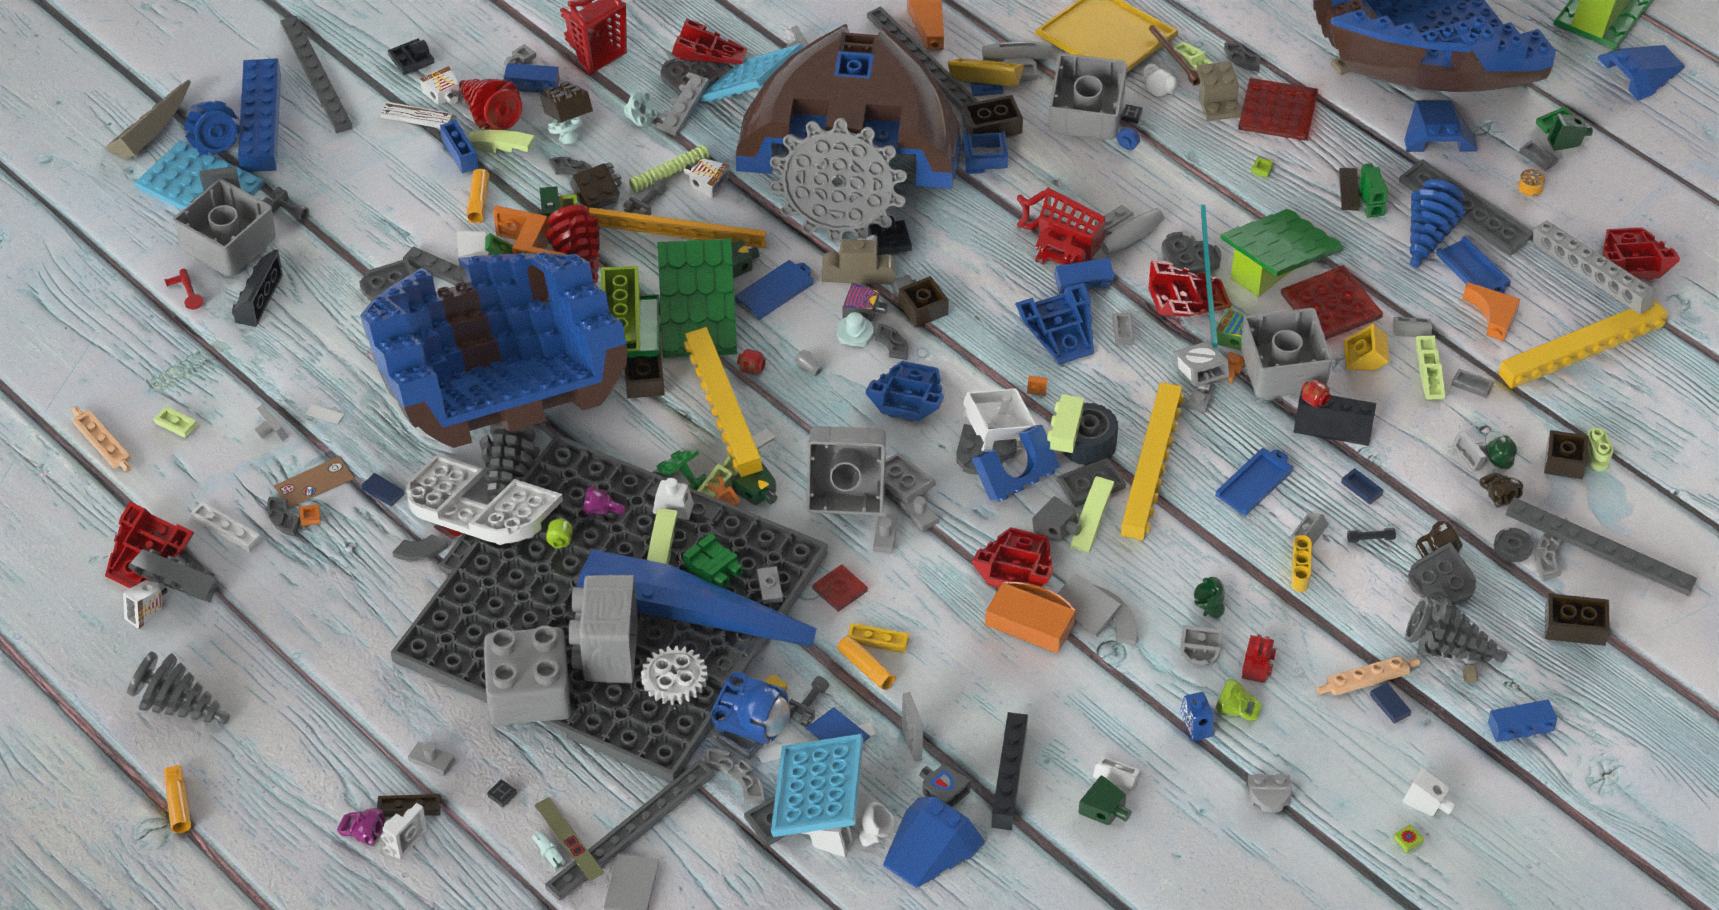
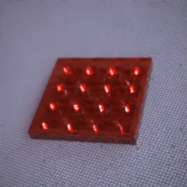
M1250 78L1238 130L1308 141L1318 89Z
M1344 265L1281 289V295L1293 310L1314 308L1316 310L1325 340L1383 317V312Z

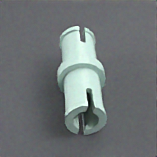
M543 830L536 832L538 837L533 835L532 839L541 849L542 856L547 857L555 870L562 868L560 863L565 866L566 861L557 851V846L550 842Z

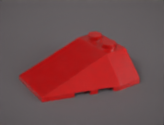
M686 18L672 50V54L676 58L689 61L742 64L748 50L747 48L730 39L726 41L720 38V33L715 32L713 34L706 30L707 26Z
M1642 227L1606 230L1602 256L1638 279L1648 281L1659 279L1680 261L1679 255L1673 248H1666L1663 241H1656L1655 236Z
M1151 261L1148 289L1159 315L1189 317L1209 313L1206 274L1199 273L1197 275L1189 272L1188 268L1179 269L1173 267V263ZM1211 276L1214 311L1231 308L1232 304L1221 279Z
M130 501L119 519L118 524L120 526L118 534L114 538L115 546L113 553L110 554L105 577L129 589L145 580L151 581L137 575L128 567L132 560L142 550L149 551L150 549L160 552L161 557L167 558L171 556L176 558L186 548L194 532L179 524L175 526L152 515L147 509Z
M1012 527L997 536L996 541L987 543L985 549L980 548L977 550L972 560L973 566L987 584L998 589L1002 582H1023L1041 587L1049 582L1054 570L1052 556H1050L1049 537Z

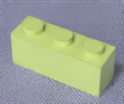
M1062 394L1060 402L1056 401L1055 413L1057 414L1052 416L1051 427H1053V430L1049 429L1047 441H1050V449L1073 453L1083 414L1084 398Z

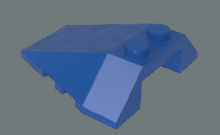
M1665 45L1612 50L1598 56V59L1607 69L1618 66L1630 79L1628 90L1638 101L1655 94L1659 87H1663L1666 81L1674 78L1685 68V65Z
M1416 100L1404 139L1406 152H1424L1426 142H1457L1459 152H1477L1475 136L1451 100Z
M1084 283L1067 287L1064 294L1037 302L1030 298L1015 303L1021 320L1058 364L1094 354L1093 331L1091 329L1092 316L1090 314L1091 301Z
M907 361L899 362L890 368L889 373L881 374L880 379L877 381L872 380L865 393L882 414L893 418H905L908 421H920L940 408L944 399L942 385H940L939 369Z
M937 797L917 798L905 811L883 866L918 888L938 877L939 873L944 870L956 867V864L960 861L972 858L985 844V841L969 818Z

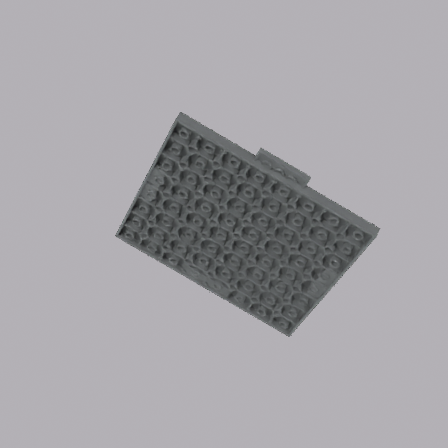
M556 434L527 474L522 478V481L562 494L563 501L541 522L542 529L529 539L499 545L465 533L462 534L439 564V569L450 575L393 648L391 657L392 662L487 703L484 663L485 636L501 629L518 631L536 629L540 626L559 627L564 631L566 642L571 716L563 720L540 722L565 732L568 739L671 783L681 774L714 725L711 712L729 676L737 671L745 673L768 638L637 612L638 629L633 683L585 681L583 669H572L573 645L569 644L570 620H575L576 612L572 610L573 587H577L573 577L581 574L592 549L647 560L656 514L653 513L655 496L662 480L666 481L667 478ZM596 487L597 490H604L613 502L625 506L624 514L619 515L609 511L605 515L595 514L587 516L585 511H583L587 488ZM689 488L694 506L689 520L677 518L669 565L695 575L684 567L683 554L694 545H698V542L711 533L716 537L718 543L737 555L738 562L743 566V574L738 578L732 574L728 576L730 582L725 589L787 615L827 556L828 544ZM559 518L566 519L573 526L572 540L568 546L563 548H555L546 540L549 523ZM777 566L783 602L763 604L757 569ZM668 646L671 650L678 646L680 651L686 647L687 653L693 650L694 655L700 654V660L704 659L705 666H707L708 676L706 687H702L703 692H697V698L689 696L690 702L682 699V704H679L678 700H675L673 705H671L670 700L663 704V698L655 701V695L650 697L649 691L644 690L641 677L643 664H647V658L652 659L653 652L659 655V649L666 652Z

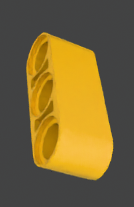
M1305 535L1296 536L1292 549L1291 586L1299 592L1308 589L1311 576L1312 542Z

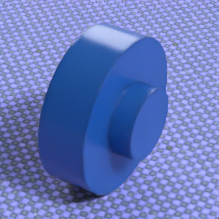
M1128 127L1122 128L1116 136L1119 145L1127 150L1135 149L1140 143L1138 133Z

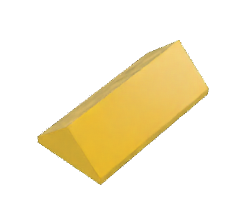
M955 58L948 61V68L950 74L957 81L1018 87L1024 64Z

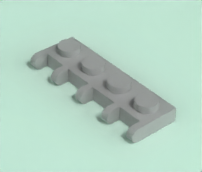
M688 72L686 77L690 80L686 85L680 84L679 89L682 93L678 99L672 97L671 103L674 106L670 112H663L662 115L666 119L662 124L656 123L655 128L677 136L709 85V79Z

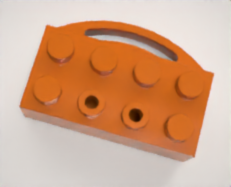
M1002 582L986 609L985 625L1058 654L1074 627L1076 610L1063 597L1046 588L1023 582Z

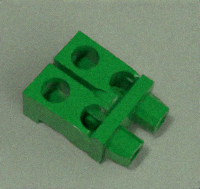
M1372 163L1362 165L1359 181V196H1362L1363 202L1366 203L1365 214L1367 218L1385 215L1388 188L1380 173L1381 170L1379 167H1374Z
M711 533L698 542V545H694L683 554L684 567L699 578L722 588L728 586L730 582L728 576L730 574L737 578L743 574V566L738 562L737 555L718 543L716 537Z

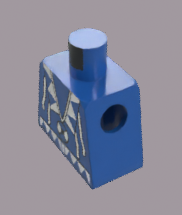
M1201 691L1185 695L1180 712L1192 740L1197 741L1212 737L1213 712L1205 693Z

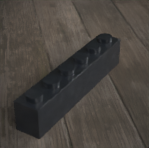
M1012 712L1007 714L991 828L1012 830L1027 734L1028 714Z

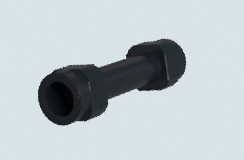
M1384 528L1383 531L1369 532L1347 531L1348 543L1367 539H1396L1395 528Z

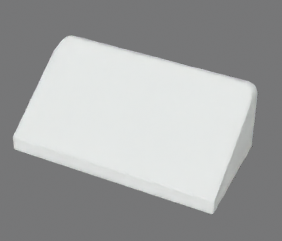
M1103 756L1096 763L1093 777L1098 779L1100 775H1103L1114 785L1132 790L1141 771Z

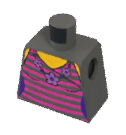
M851 283L842 307V319L846 318L850 313L857 312L871 322L874 319L875 313L886 314L888 304L879 302L878 291Z

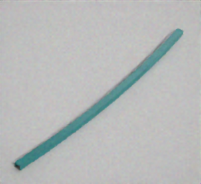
M1201 204V224L1203 235L1208 308L1211 327L1210 330L1212 337V346L1213 348H1217L1218 342L1211 284L1206 205Z

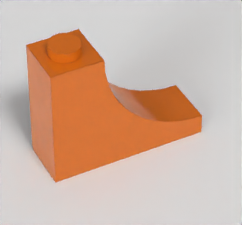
M1467 282L1463 300L1475 305L1485 315L1488 323L1486 335L1504 341L1518 312L1520 299Z

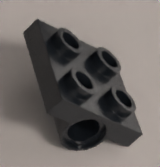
M419 38L388 50V56L403 75L435 63L426 41Z
M890 216L892 224L888 228L881 227L879 224L869 225L870 235L877 236V256L912 250L905 220L895 221L894 217Z

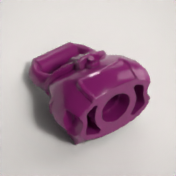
M596 487L587 488L583 511H585L587 516L595 514L605 515L609 511L623 515L625 506L613 502L604 490H597Z
M371 808L363 812H350L343 816L337 831L342 836H351L358 842L373 846L382 834L386 817L379 808ZM351 818H353L352 821H351V824H350L349 829L346 830V828H347V826H348V824H349Z

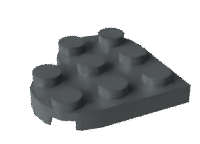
M671 59L662 65L660 71L662 81L679 96L682 93L679 89L680 84L686 85L690 80L686 77L688 72L709 79L707 88L719 79L718 67L713 62H689L685 59L683 62Z
M1173 232L1166 236L1161 246L1166 262L1173 263V267L1179 269L1188 268L1189 272L1194 274L1205 272L1203 241H1197L1193 236L1190 238L1183 235V232ZM1208 244L1210 271L1216 270L1220 267L1221 250L1217 245L1212 246Z
M404 259L365 272V276L359 281L362 294L369 301H373L390 286L412 274L413 271L408 260Z
M964 424L956 453V463L963 468L964 472L978 475L971 458L984 452L982 451L984 442L981 436L976 434L972 425ZM1015 439L994 441L992 450H996L1001 463L1015 456L1017 448Z
M1451 542L1416 561L1408 573V583L1411 589L1421 598L1440 595L1442 598H1448L1452 605L1467 601L1475 593L1476 578Z

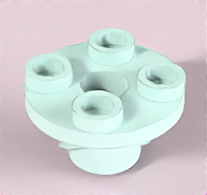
M641 91L632 94L629 102L624 107L625 116L639 127L650 125L658 115L649 92Z
M575 117L564 122L552 120L548 122V129L550 133H559V141H562L563 144L570 145L575 143L578 137H580L576 128L583 125V120L581 117Z
M853 312L838 323L836 334L841 344L864 347L873 337V325L860 313Z

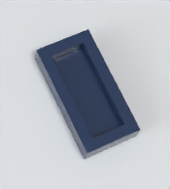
M1355 468L1342 477L1341 480L1344 486L1369 505L1383 495L1384 490Z
M373 473L362 484L364 491L391 507L404 496L403 489L376 473Z
M1388 683L1370 691L1372 699L1393 724L1411 715L1409 707Z

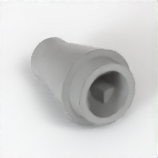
M802 350L795 358L799 367L815 376L820 374L823 369L810 351Z

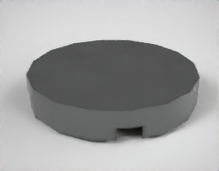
M1509 528V530H1500L1496 534L1493 546L1497 555L1502 559L1510 562H1521L1531 556L1534 544L1530 535L1525 531Z

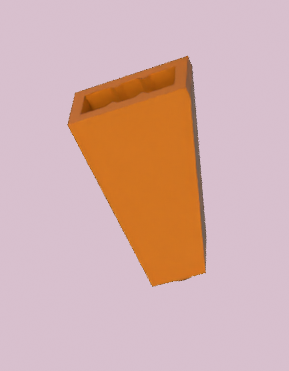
M907 0V11L926 49H944L942 0Z

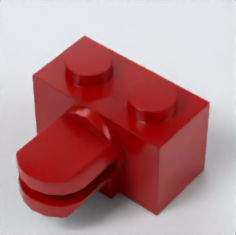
M1259 634L1258 636L1250 635L1243 664L1242 679L1265 683L1267 675L1271 676L1273 664H1270V660H1275L1277 649L1273 648L1274 640L1270 639L1269 636L1263 638Z

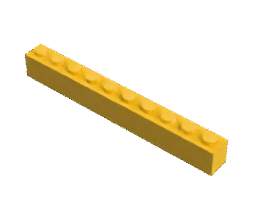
M1654 299L1653 307L1641 315L1630 308L1501 361L1498 374L1511 389L1522 386L1526 382L1536 380L1543 375L1553 373L1563 367H1568L1577 361L1585 360L1587 357L1599 354L1606 349L1614 348L1618 344L1631 341L1635 337L1662 328L1666 323L1668 312Z
M707 327L686 333L685 349L687 353L691 352L689 355L692 366L696 365L694 370L697 378H701L699 382L702 391L707 392L705 393L706 401L708 404H712L710 410L712 416L717 417L715 422L718 430L723 432L721 433L723 443L728 444L726 449L729 458L733 457L731 461L734 470H738L741 477L763 471L760 455Z
M1163 382L1159 384L1122 521V537L1144 541L1145 533L1149 534L1151 522H1149V518L1153 519L1155 508L1152 506L1157 504L1159 493H1156V491L1161 490L1163 479L1160 476L1165 474L1166 464H1164V461H1168L1170 450L1167 449L1172 447L1174 436H1171V434L1176 432L1177 422H1175V419L1180 417L1181 408L1178 407L1183 405L1185 394H1181L1182 386Z

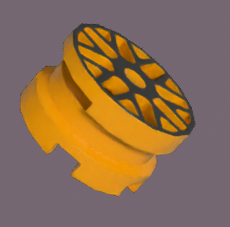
M1536 169L1524 170L1520 175L1518 184L1520 192L1527 196H1533V194L1538 196L1543 191L1545 176Z

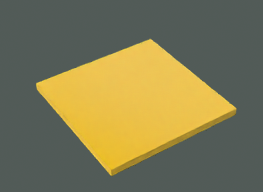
M1077 0L1037 28L1035 35L1072 55L1125 61L1127 63V73L1163 46L1149 30L1151 25H1154L1168 41H1171L1178 35V30L1123 0Z

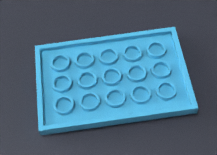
M802 43L743 60L742 64L735 65L707 88L699 102L707 101L710 103L715 99L720 100L725 96L731 97L735 93L739 95L746 90L750 92L756 87L757 89L762 88L768 78L789 57L804 48Z
M180 140L135 181V186L182 210L204 192L199 171L233 167L234 165L209 153L208 155L201 154L196 148ZM236 167L243 191L253 196L264 186L263 179Z
M862 734L782 746L771 826L773 837L855 825L864 741Z

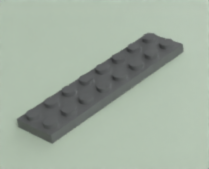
M1423 159L1399 177V182L1412 191L1417 190L1420 192L1424 182L1431 179L1443 180L1457 186L1464 194V201L1461 205L1465 207L1463 210L1466 211V216L1460 222L1510 256L1533 238V231Z

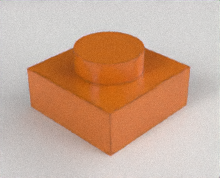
M1029 375L1027 393L1046 396L1048 378Z
M319 504L299 507L301 526L321 524Z

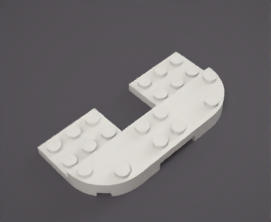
M436 454L410 479L406 488L410 510L418 518L499 545L532 538L542 529L541 522L563 501L562 494L516 479L488 505L464 498L462 496L484 476V470Z

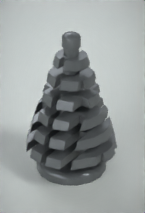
M500 423L492 424L490 426V434L493 436V441H491L489 435L481 438V441H479L482 450V460L484 461L483 468L487 473L485 474V482L488 484L486 485V490L490 495L488 496V503L500 494L514 479L522 481L520 477H524L534 464V459L539 455V447H535L532 443L535 440V431L530 427L509 432Z
M1423 597L1418 602L1405 632V639L1410 643L1416 642L1420 638L1418 654L1424 656L1431 654L1432 657H1441V652H1443L1444 658H1452V655H1454L1457 659H1464L1469 656V660L1475 661L1480 657L1482 661H1490L1494 658L1496 661L1503 663L1506 660L1507 652L1497 649V643L1493 639L1488 641V635L1484 631L1479 632V627L1474 622L1471 625L1469 617L1461 613L1457 606H1452V602L1448 598L1440 599V605L1435 604L1434 607L1432 600L1428 597Z
M153 651L147 654L136 670L127 690L128 695L135 697L148 684L142 697L143 699L140 702L139 710L147 711L153 706L152 712L160 714L166 708L165 714L173 716L180 708L178 717L186 718L194 708L191 719L198 720L205 714V722H212L215 719L222 725L228 723L230 715L219 710L220 704L218 701L215 700L212 705L209 704L212 695L208 691L199 699L203 685L200 682H196L193 689L191 688L194 676L191 672L186 673L184 676L186 667L181 662L176 665L177 658L173 653L166 657L155 674L153 671L158 662V655Z

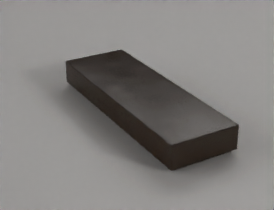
M1339 168L1341 210L1359 211L1357 168Z
M441 794L378 796L377 808L383 811L385 817H393L396 813L404 817L405 812L418 803L423 807L425 816L440 815Z

